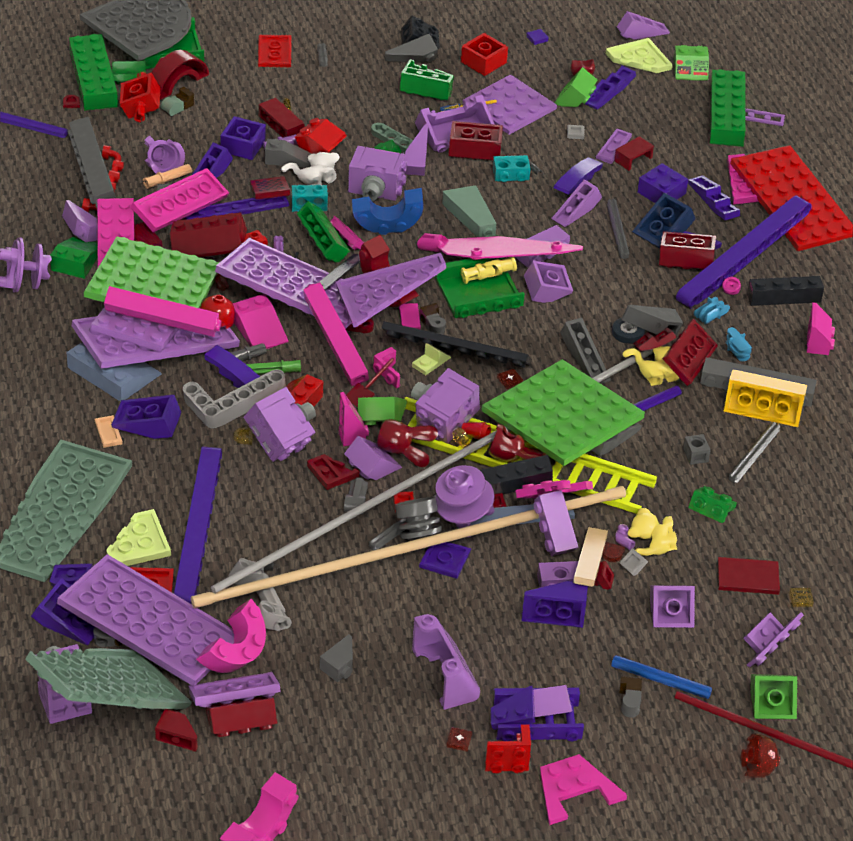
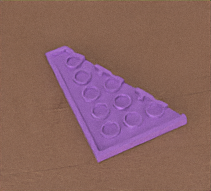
M437 253L335 281L353 327L359 326L445 270L446 263L442 254Z

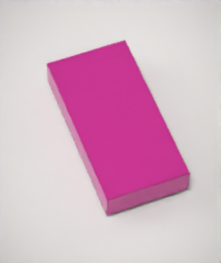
M408 303L399 306L401 325L421 330L418 303Z

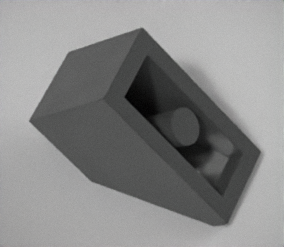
M348 634L320 656L319 669L336 682L343 678L347 679L352 674V636Z

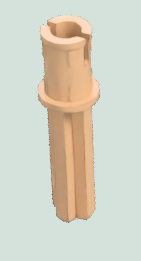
M189 164L163 173L157 172L156 175L144 178L143 181L146 182H143L146 189L191 173L192 168Z

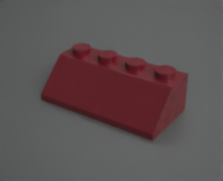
M242 213L173 221L170 231L172 251L176 250L180 253L196 255L197 257L232 253L245 241L247 227Z

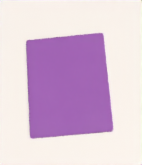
M567 686L534 689L535 717L572 712Z

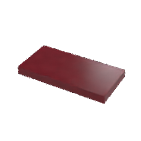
M692 319L662 359L688 386L703 368L706 357L710 358L718 345L696 320Z

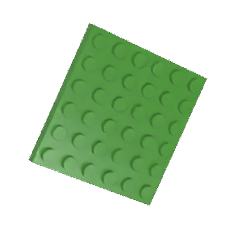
M116 237L86 287L84 297L104 302L108 288L111 286L200 308L218 275L215 269L219 262L199 258L196 255L180 253L176 250L164 249L160 246L148 245L140 241L129 240L125 237Z
M563 359L482 405V412L515 434L520 435L524 440L563 466L642 420L645 414L644 411Z

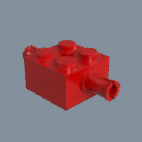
M140 72L137 74V78L121 83L120 106L128 118L134 117L135 121L141 122V117L142 121L145 120V113L159 108L160 86L152 72L148 74Z

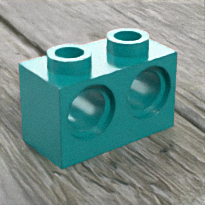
M528 155L494 156L493 173L495 181L529 180L530 164Z
M292 185V211H299L308 201L323 211H327V185Z

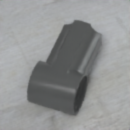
M356 478L351 481L349 494H346L344 512H348L366 502L368 482L363 478Z

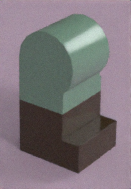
M182 87L179 89L178 94L167 97L162 101L161 109L171 116L194 106V93L186 87Z

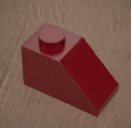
M165 709L155 727L156 740L196 752L198 749L197 735L186 715Z

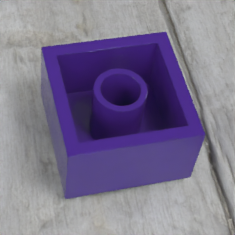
M234 116L221 134V146L227 148L231 155L253 160L262 147L263 142L266 141V124Z
M662 163L639 177L638 193L654 203L664 193L679 199L686 194L688 179Z

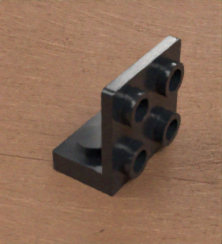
M411 16L401 28L402 44L430 34L436 47L439 49V31L435 26L425 23L422 19Z

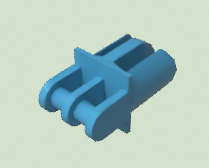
M708 297L707 303L694 311V316L707 324L715 318L720 319L722 315L729 311L730 306L724 305V302L719 301L717 297L712 299Z
M728 328L726 337L727 351H731L739 361L749 360L752 347L745 340V333L740 334L735 328Z

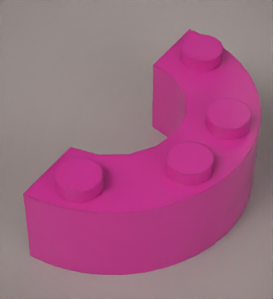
M252 599L237 607L227 620L234 632V643H228L220 637L205 647L196 659L199 663L215 672L230 673L240 669L260 655L266 640V628L261 610Z
M275 772L261 788L260 800L251 816L241 824L233 822L221 836L220 840L274 841L273 839L278 834H282L287 827L286 821L298 800L296 785Z

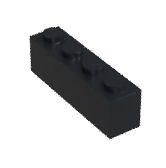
M820 276L750 279L747 295L751 306L821 303L824 286Z
M548 455L480 470L485 480L492 486L494 494L516 492V490L523 489L522 485H537L544 481L553 482V470Z

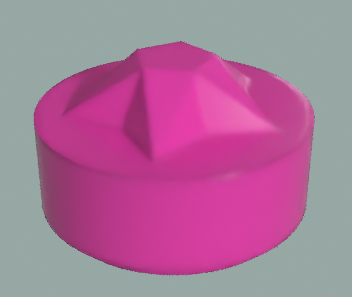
M728 277L723 281L722 285L725 293L735 295L740 292L741 284L736 277Z

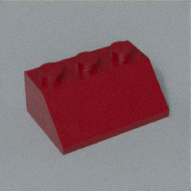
M452 121L449 156L493 160L494 156H500L503 125Z
M663 231L659 265L668 268L677 266L683 269L699 268L704 270L714 262L716 236Z
M260 696L254 697L251 700H236L228 704L217 703L205 707L211 733L217 734V737L229 736L230 731L238 730L239 734L248 733L254 727H259L260 730L271 729L272 724H278L273 697Z

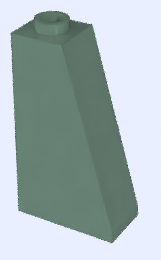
M476 185L443 191L442 204L476 237L496 236V222Z

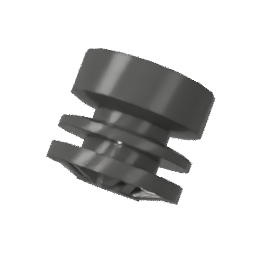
M436 497L413 499L395 504L397 518H406L407 522L399 525V529H408L400 533L401 539H421L442 531L441 525L432 526V524L439 522L440 518L430 517L431 513L438 511Z

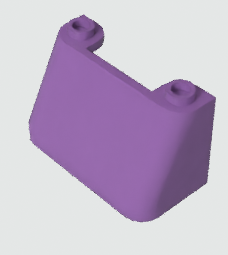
M482 95L475 96L473 103L465 102L463 107L435 113V110L430 112L429 108L420 111L415 121L416 127L420 132L422 127L428 124L427 142L434 151L441 153L449 148L452 121L494 124Z
M429 614L414 617L412 650L415 656H425L430 662L440 659L442 663L441 670L445 678L443 697L440 698V703L443 709L477 700L480 696V687L456 643L439 620Z

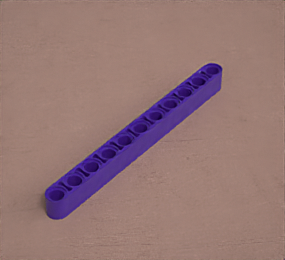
M797 195L792 197L678 291L676 300L692 309L693 305L702 302L721 287L726 278L733 277L809 214L812 204Z
M202 446L174 591L176 596L192 604L191 596L197 595V586H199V572L203 564L202 557H204L205 542H207L208 536L207 528H209L211 520L210 514H212L213 500L216 492L215 486H217L218 472L221 465L220 459H222V448Z

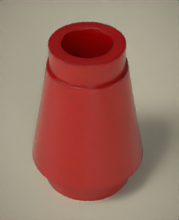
M464 422L461 433L480 440L491 434V425H488L486 422Z

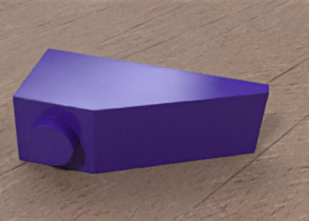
M213 142L193 174L207 168L217 178L225 172L233 157L227 148Z

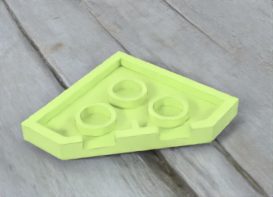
M649 38L606 48V55L613 63L654 73L672 70V63Z
M154 509L135 513L131 517V522L128 526H124L117 535V540L114 544H110L106 550L108 555L126 566L171 556V549Z

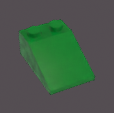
M71 237L57 244L50 255L52 258L50 261L51 271L85 279L98 259V243L92 241L85 242L79 238Z

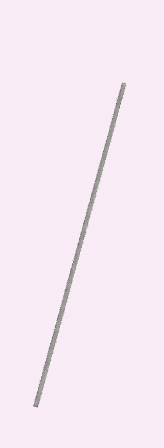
M653 349L642 350V358L651 355ZM635 356L622 361L592 379L600 383L636 363ZM497 430L211 586L212 592L216 594L489 444L494 440Z

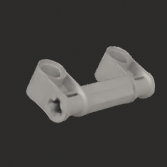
M240 558L228 576L239 572L255 563V561ZM263 567L237 581L235 584L242 585L269 578V576L264 573ZM274 587L256 591L261 600L258 607L261 610L265 628L276 631L289 628L292 621L286 616L285 608Z

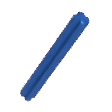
M617 655L612 660V667L709 699L711 696L712 688Z

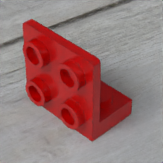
M521 724L520 733H516V741L487 742L485 771H491L492 773H501L502 771L522 773L529 771L531 751L529 724Z

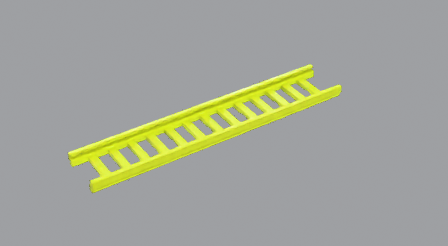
M405 397L407 399L405 409L416 412L417 400ZM416 413L409 422L408 426H417ZM471 418L467 423L484 421ZM487 423L491 425V433L497 430L496 425ZM465 435L458 447L437 440L422 441L413 439L412 442L454 454L467 447L473 437ZM524 440V447L530 449H538L526 440ZM492 442L478 449L476 453L472 452L463 457L464 459L489 467L508 464L498 459L484 456ZM583 454L572 461L576 465L568 478L570 484L575 483L584 466L595 469L589 479L593 483V489L602 472L613 475L605 490L615 488L620 478L630 480L631 482L626 490V497L601 503L635 514L638 513L642 506L630 503V500L638 485L642 484L654 488L657 481V476L588 454ZM557 461L552 468L553 481H561L556 478L563 465ZM584 489L572 493L584 497L599 492L593 491V489Z

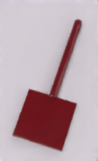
M393 358L382 367L365 387L357 383L346 394L353 405L358 407V398L373 397L375 395L368 388L394 361Z

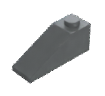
M430 34L385 51V61L408 62L411 59L414 62H431L437 58L438 48Z
M267 139L265 164L283 166L292 162L296 163L298 167L308 168L311 167L308 156L312 153L285 140Z

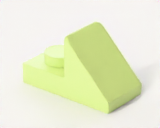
M426 343L425 354L412 362V367L426 376L451 357L440 349Z

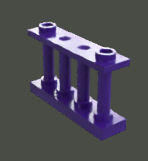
M494 688V706L525 688ZM567 688L572 712L566 713L567 724H554L553 715H546L545 724H529L531 740L567 739L568 741H576L583 738L584 724H575L573 708L579 705V688ZM498 724L497 740H516V733H520L521 724Z

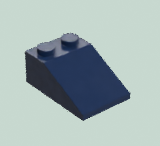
M664 193L632 232L660 249L663 231L683 233L696 218L691 207Z

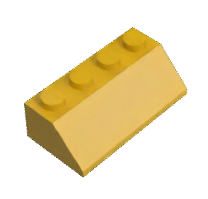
M732 370L724 412L798 427L807 385Z

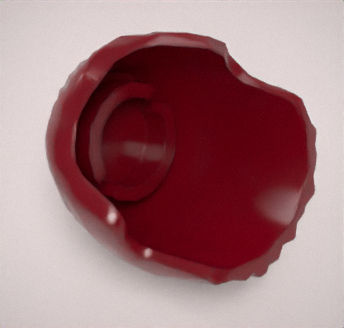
M593 59L585 61L573 60L571 62L570 69L573 76L582 67L591 75L594 74L595 63Z

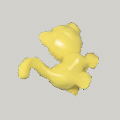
M670 346L654 348L655 361L643 360L641 352L635 348L627 349L623 352L625 358L631 355L635 356L641 374L649 381L651 386L662 384L663 379H666L667 382L679 379L677 374L662 359L670 349Z
M640 508L637 515L632 521L631 528L628 530V536L631 538L652 539L649 548L636 549L640 555H662L668 551L677 550V537L672 529L673 520L671 516L665 517L662 522L663 524H659L657 517L650 513L648 509Z

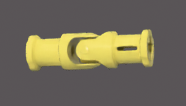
M514 257L502 260L495 259L484 264H476L475 267L461 268V277L464 284H467L471 280H482L487 277L502 275L506 271H516L517 264Z

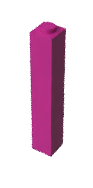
M319 282L308 285L303 289L304 298L351 386H355L357 383L361 384L368 381V371L322 284Z
M111 286L108 288L104 301L105 310L212 337H215L216 331H220L222 321L219 320V313Z

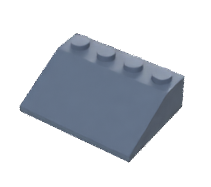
M84 343L78 344L67 352V365L69 369L120 402L121 400H126L162 374L145 362L100 368Z

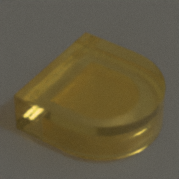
M242 427L235 430L234 440L237 443L252 445L254 433L251 428Z
M458 427L453 431V438L462 448L470 445L469 438L462 428Z

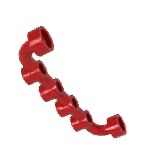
M104 145L102 150L103 159L109 160V157L115 159L108 174L115 192L117 183L114 182H118V179H120V172L124 168V162H122V157L118 152L111 150V146ZM84 198L82 203L83 210L88 213L90 210H97L96 204L92 205L90 199Z

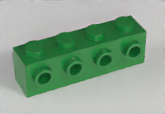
M308 201L297 212L303 226L308 230L309 235L314 239L317 247L328 261L340 262L350 252L321 208Z

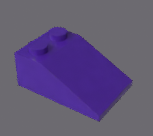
M175 395L121 400L111 426L115 429L153 439L168 438L173 436L182 412Z
M61 578L39 604L31 617L48 629L88 645L94 638L93 631L95 626L57 604L58 597L71 586Z
M565 581L525 591L522 621L583 628L588 586L575 584L573 581Z

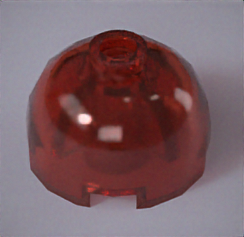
M756 733L751 734L747 738V741H750L747 749H742L741 765L747 768V772L744 775L753 778L769 776L780 764L778 748L770 738ZM748 763L757 765V769L752 768L750 770L747 767Z

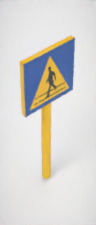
M497 100L485 101L486 105L497 102ZM455 104L440 107V111L463 107V105Z

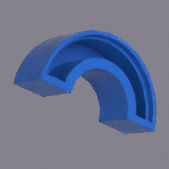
M422 188L405 190L403 199L391 207L378 206L371 201L369 196L352 199L353 215L356 221L368 231L379 232L381 235H386L389 232H404L412 227L422 215Z

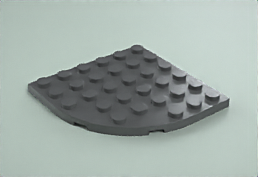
M112 0L80 14L82 22L99 34H102V36L138 61L171 48L188 33L192 21L191 10L188 8L185 0Z

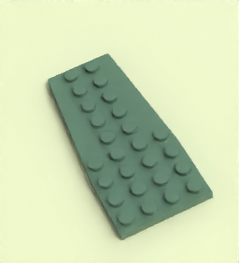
M60 440L34 477L25 494V500L21 501L16 516L13 515L10 527L3 533V539L0 543V569L46 582L52 574L54 566L62 562L106 507L131 469L132 460Z
M95 648L86 649L82 653L83 651L80 649H75L72 654H70L69 650H63L61 654H58L56 650H51L49 655L45 651H39L37 655L30 651L25 658L38 671V676L47 680L52 685L51 688L68 701L129 706L137 709L164 710L186 709L192 703L144 656L134 650Z

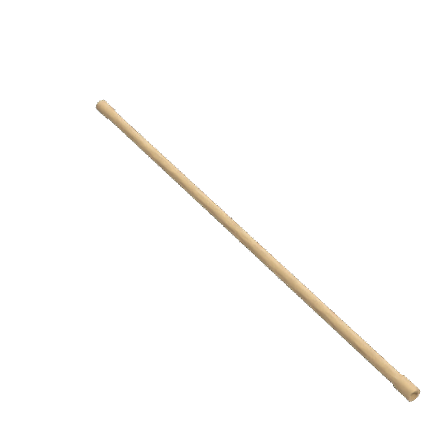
M619 486L596 494L568 500L565 503L569 511L604 501L626 497V491L624 486ZM534 509L226 588L216 594L206 592L191 596V603L193 608L210 605L214 602L531 521L538 519L539 515L536 514Z

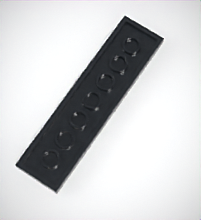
M383 321L382 329L391 338L400 339L402 336L407 341L418 343L419 340L434 347L437 344L444 350L453 352L454 349H458L461 354L470 356L472 353H476L475 355L479 358L489 360V357H493L496 362L507 364V361H511L514 366L525 368V365L530 366L532 358L525 353Z

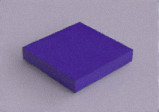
M451 542L430 546L425 552L419 568L457 579L471 553V548Z

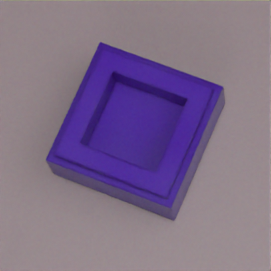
M541 29L527 32L526 35L534 45L548 42L549 39Z

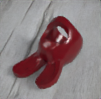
M387 419L383 422L379 431L377 445L383 451L404 454L416 466L426 467L430 460L428 454L411 446L412 440L434 441L438 436V430L430 425L410 427L400 421Z
M497 424V432L489 450V454L495 459L503 462H514L518 459L526 460L546 455L539 449L524 447L523 437L518 434L513 435L503 425Z

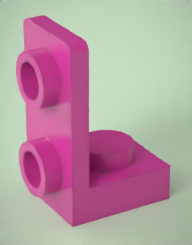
M390 347L374 355L373 369L377 374L393 358L394 361L381 375L389 385L392 384L395 388H399L400 374L392 368L396 363V350Z

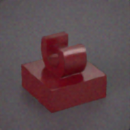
M603 561L600 562L594 585H601L603 589L609 590L612 588L614 573L607 562Z

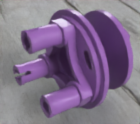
M22 237L14 240L12 247L0 248V260H4L7 263V275L5 277L0 276V287L11 288L13 292H18L22 282L23 270H31L33 289L39 288L41 279L48 280L50 278L47 266L52 258L50 255H43L41 244H36L32 261H24V242Z
M467 465L456 466L445 471L437 480V512L443 519L455 523L459 528L471 526V522L480 519L484 515L494 513L493 488L477 468Z

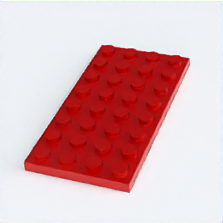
M790 145L731 158V166L747 184L748 188H751V192L754 195L756 194L758 201L769 215L773 214L795 195L812 204L809 214L784 234L797 251L853 237L852 222Z

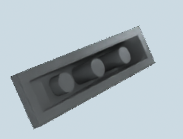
M578 318L565 322L560 334L567 349L585 374L593 378L606 371L583 319ZM610 377L601 381L600 384L611 381Z

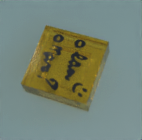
M790 588L793 607H813L814 602L811 588Z

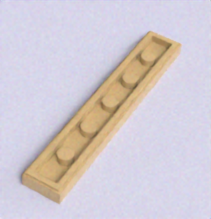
M588 527L573 583L594 586L608 530Z

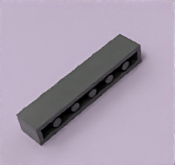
M707 357L705 359L700 384L707 387L722 388L727 391L732 370H738L807 385L803 406L811 407L816 379Z

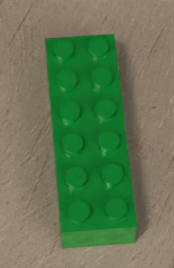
M102 34L69 37L70 55L84 111L118 107L117 89Z
M722 69L712 70L710 144L744 147L745 72Z

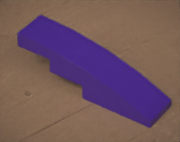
M621 66L616 73L612 72L606 80L602 79L585 104L598 110L626 88L636 77V72Z
M589 157L580 161L557 181L554 189L566 194L573 193L584 179L586 181L591 180L594 172L599 171L603 163Z
M703 175L688 179L689 185L715 214L724 220L740 216V209L730 204V197L721 193L720 185Z
M219 345L214 346L205 353V360L217 366L219 374L233 381V386L237 388L260 377L249 366Z

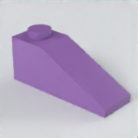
M628 11L617 25L621 32L620 34L626 39H640L670 33L663 23Z
M428 124L422 127L405 151L407 169L404 174L425 176Z
M584 179L551 219L566 227L585 215L602 198L598 188Z
M66 200L62 216L72 233L85 242L98 240V219L71 201Z

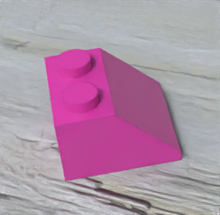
M812 303L807 332V353L829 355L830 349L833 350L835 339L832 338H834L835 327H832V319L817 303Z

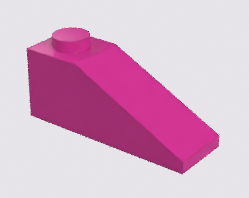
M341 392L339 436L343 447L350 446L357 436L366 439V436H369V430L345 393Z

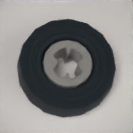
M619 318L612 326V335L622 343L633 344L645 335V329L622 321Z

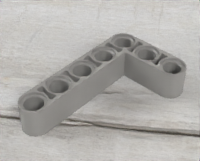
M272 370L215 401L198 383L188 382L183 386L184 400L207 427L217 428L242 416L255 403L285 388V375L281 370Z

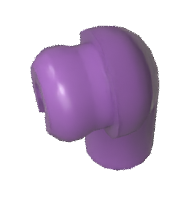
M620 524L618 530H616V542L631 550L635 547V541L631 540L628 536V526Z

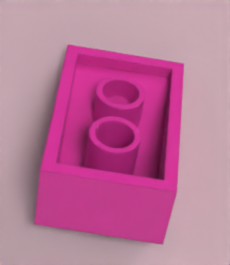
M265 294L233 303L235 308L234 324L250 347L263 343L266 349L288 342L275 309Z

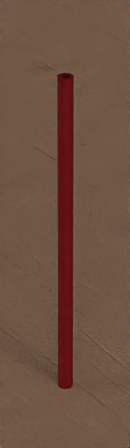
M677 691L675 694V699L853 769V760L682 692Z

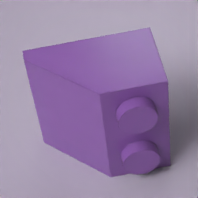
M533 260L524 274L532 301L542 303L553 302L573 292L564 265Z
M360 436L356 437L344 453L349 458L348 462L353 467L359 468L361 470L360 474L367 480L370 478L378 480L402 468L386 451L381 450L376 443Z
M650 585L653 627H694L695 586Z

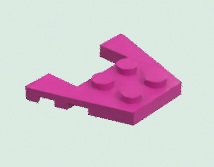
M570 480L544 481L537 485H522L523 489L516 490L517 498H537L539 495L562 490V493H572L584 489L591 490L593 489L592 481H583L570 484Z
M579 754L540 767L549 825L568 819V814L560 801L596 789L600 790L608 805L627 799L625 792Z

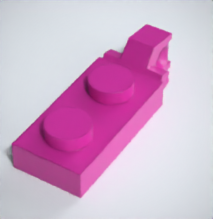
M333 216L330 222L336 231H339L340 237L348 240L347 244L354 250L357 248L361 249L364 242L339 218Z

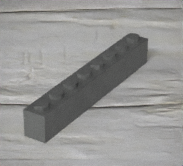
M88 116L69 122L71 129L68 130L91 203L92 205L96 204L98 210V199H114L116 196Z

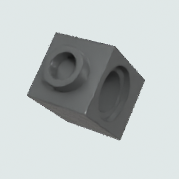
M704 434L686 436L683 450L690 465L709 462L710 447Z

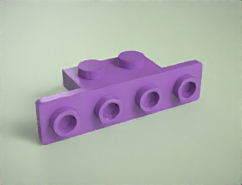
M771 613L767 614L743 638L757 653L747 666L751 667L754 664L759 666L767 658L765 654H771L778 647L776 643L778 641L780 643L783 642L790 635L788 631L795 630L801 624L799 620L804 616L803 613H799L784 627Z

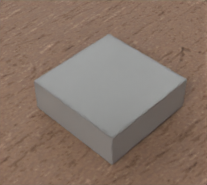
M568 125L567 138L584 139V126Z
M632 548L619 563L635 576L648 561Z

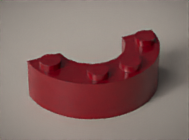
M175 50L160 58L152 70V74L160 86V100L172 94L174 85L182 76L188 75L195 81L208 76L209 70L207 65L186 50Z
M381 235L364 242L361 246L359 256L363 274L390 267L388 260L390 249ZM414 289L389 306L399 307L419 295Z

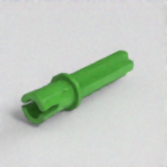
M300 360L246 364L258 375L266 374L276 369L284 373L301 372Z

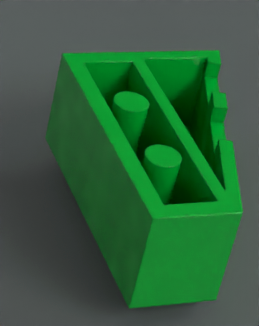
M410 59L401 72L400 91H404L407 94H419L423 97H433L438 100H448L452 94L454 75L438 69L432 71L427 69V65L422 64V66L414 64V60Z

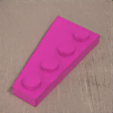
M728 155L727 164L733 204L759 202L756 194L754 195L751 192V188H748L747 184L730 164L731 158L745 155Z

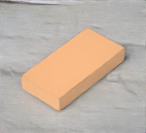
M114 415L95 419L103 448L122 445L119 430L111 426Z

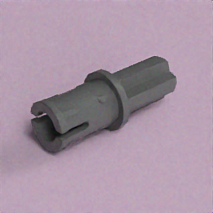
M261 343L251 347L245 346L244 349L230 353L243 361L265 354L267 350L265 344Z

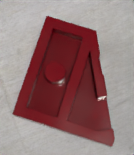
M325 454L307 461V467L326 490L359 477L358 469L355 468L352 471L345 467V463L333 460Z

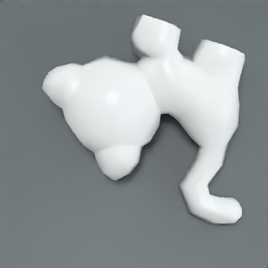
M327 152L310 154L308 161L311 167L300 170L296 163L289 162L281 167V171L284 173L289 169H293L300 181L306 185H322L321 180L332 183L336 179L334 166L339 160V155Z

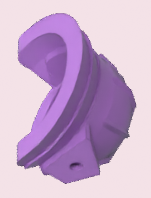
M150 135L144 140L145 144L149 147L145 162L155 173H163L183 166L185 152L178 142H173L170 139L167 141H154Z

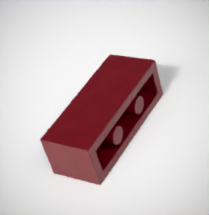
M276 97L259 104V117L282 138L297 135L305 127L304 122Z

